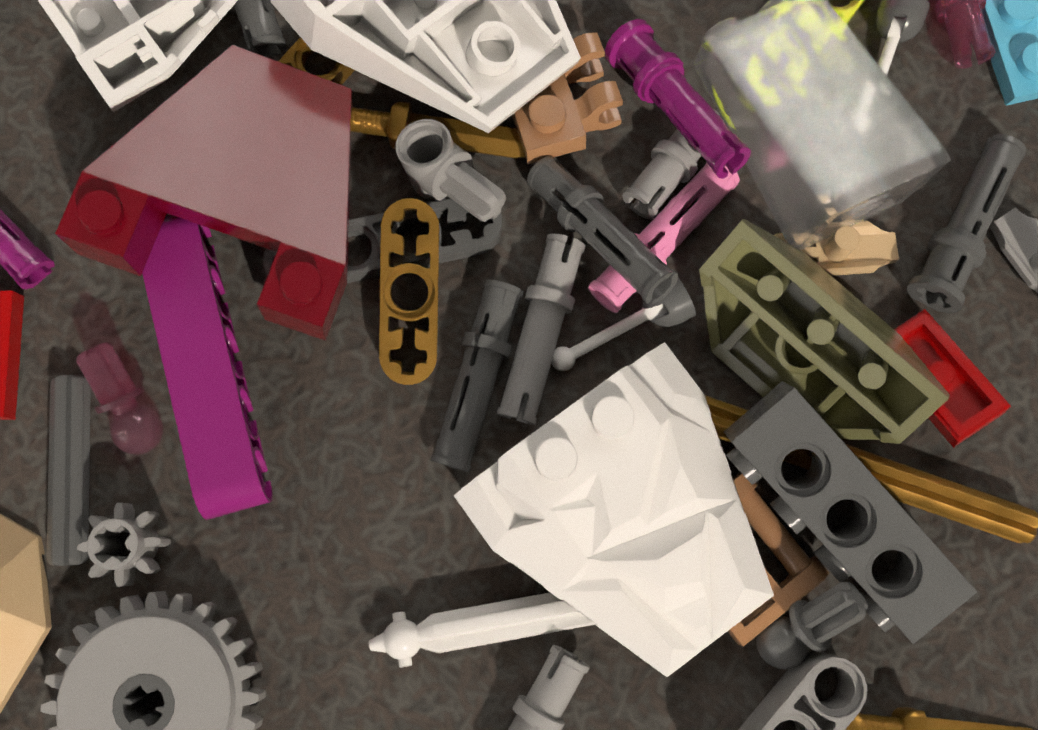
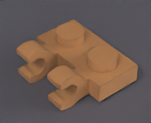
M585 33L574 38L573 41L581 57L579 62L512 114L527 164L538 162L546 156L557 157L586 149V132L608 130L621 124L622 119L617 107L623 105V100L616 81L598 83L589 88L576 100L573 99L568 85L577 82H591L604 76L599 58L604 57L605 52L598 33Z

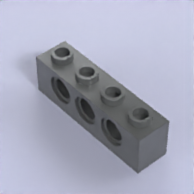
M783 381L724 431L725 435L735 445L726 454L729 460L752 485L762 477L771 485L779 496L770 505L796 534L807 526L816 535L823 545L813 553L840 583L852 576L867 592L864 595L868 604L866 612L885 633L896 625L914 644L977 593L976 589L791 385ZM797 449L809 450L812 457L809 470L803 476L796 479L783 477L781 465L784 458L790 452ZM841 500H853L855 511L851 520L839 527L828 526L826 518L831 506ZM888 550L898 551L897 563L891 571L881 575L872 574L873 562L879 554Z

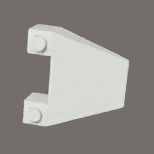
M271 0L273 6L311 50L487 133H490L575 66L581 59L556 0Z

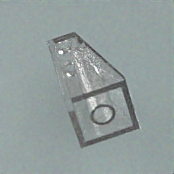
M770 0L757 14L739 22L735 17L725 19L710 28L704 35L694 67L725 124L750 148L751 155L746 165L787 243L799 250L807 248L834 235L843 226L852 227L901 204L951 161L942 144L827 0Z

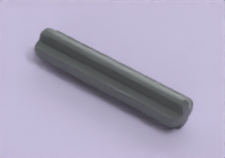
M61 375L53 377L50 381L47 562L53 566L80 565L86 563L89 558L88 552L77 550V545L87 542L89 537L91 382L88 378L80 375Z

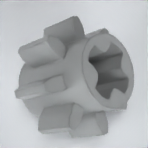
M116 503L114 519L91 515L88 520L93 530L87 542L77 545V550L88 552L90 559L94 563L88 575L91 578L104 577L114 570V581L116 586L120 587L134 584L135 569L146 574L158 573L161 569L154 560L158 547H165L171 544V539L158 537L153 528L158 522L160 515L157 512L146 511L135 519V509L130 503ZM120 532L130 533V536L125 541L127 549L131 551L128 556H118L123 547L121 540L117 538Z

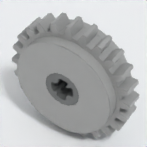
M157 591L148 593L144 607L139 595L127 596L120 599V612L113 606L101 607L95 611L99 627L88 623L77 625L72 630L81 645L79 647L68 646L59 648L55 654L67 667L65 671L46 675L44 683L52 688L59 689L57 699L41 704V712L56 715L57 726L49 730H256L262 725L263 718L249 712L251 704L259 702L266 697V690L250 687L249 678L260 672L263 666L261 662L245 664L242 654L251 647L253 641L251 638H246L234 642L229 636L237 623L234 617L225 618L218 623L212 621L217 604L211 601L200 604L194 611H191L192 594L181 593L174 596L168 607L166 592ZM159 690L163 696L164 704L156 707V710L151 712L147 708L145 698L152 696L154 691Z

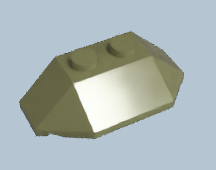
M745 219L741 220L699 269L701 286L704 289L705 313L711 352L762 397L767 395L782 381L794 387L840 439L880 440V442L900 444L950 398V394L899 333L804 252Z

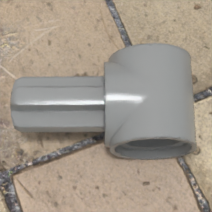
M422 119L409 124L401 131L396 141V153L417 194L428 200L442 201L451 198L483 222L499 216L501 208L506 201L505 192L472 168L471 155L453 142L450 132L444 124L432 119Z

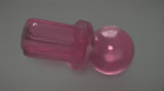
M109 342L100 343L79 354L76 357V363L99 402L94 407L96 413L100 414L111 410L114 415L110 425V435L113 443L123 452L133 455L144 454L154 449L163 435L162 419L151 407L137 403L135 397L143 393L145 388L143 384L135 386L114 346Z

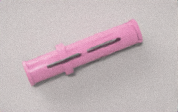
M706 163L640 234L635 235L667 265L666 259L701 224L704 218L731 190L735 189L740 182L737 172L733 175L729 172L727 178L724 179L718 178L713 169ZM696 199H698V201L679 219V221L675 225H673L674 222L691 206V204ZM611 265L596 280H593L588 287L595 299L606 309L614 313H618L622 305L636 292Z

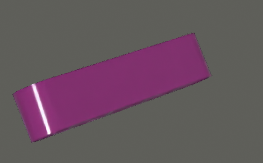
M167 214L142 275L191 491L201 516L209 520L270 503L273 498L270 480L264 482L262 473L267 472L268 469L256 420L249 421L248 412H252L253 407L242 361L235 362L233 353L239 352L228 302L221 304L219 296L225 294L215 248L214 245L207 246L206 238L212 237L210 228Z

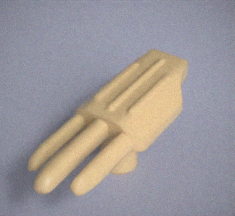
M869 221L823 224L819 230L785 232L774 235L786 243L813 242V247L797 249L804 252L809 258L815 259V263L831 276L874 273L878 268L896 263L899 260L895 232L881 230Z

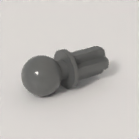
M841 582L810 602L798 600L791 604L789 616L781 615L756 636L758 652L762 659L772 667L785 670L795 668L806 659L810 648L816 652L825 651L830 648L832 637L863 620L866 615L865 611L868 608L867 601L850 582Z

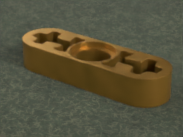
M414 198L401 199L390 205L381 221L379 360L384 373L391 380L403 385H413L424 381L433 372L437 361L439 222L434 210L428 204ZM407 210L417 211L418 220L423 223H429L428 235H419L416 240V256L426 253L430 254L429 268L412 263H405L395 267L390 265L392 252L404 255V238L402 235L393 234L392 226L393 222L404 220L405 211ZM405 273L417 274L426 282L429 292L428 298L419 309L404 310L394 303L391 296V287L395 279ZM390 316L403 321H416L424 317L429 318L428 331L415 328L416 349L426 350L427 360L417 361L414 372L403 371L402 362L391 359V350L399 349L402 346L403 327L391 330Z

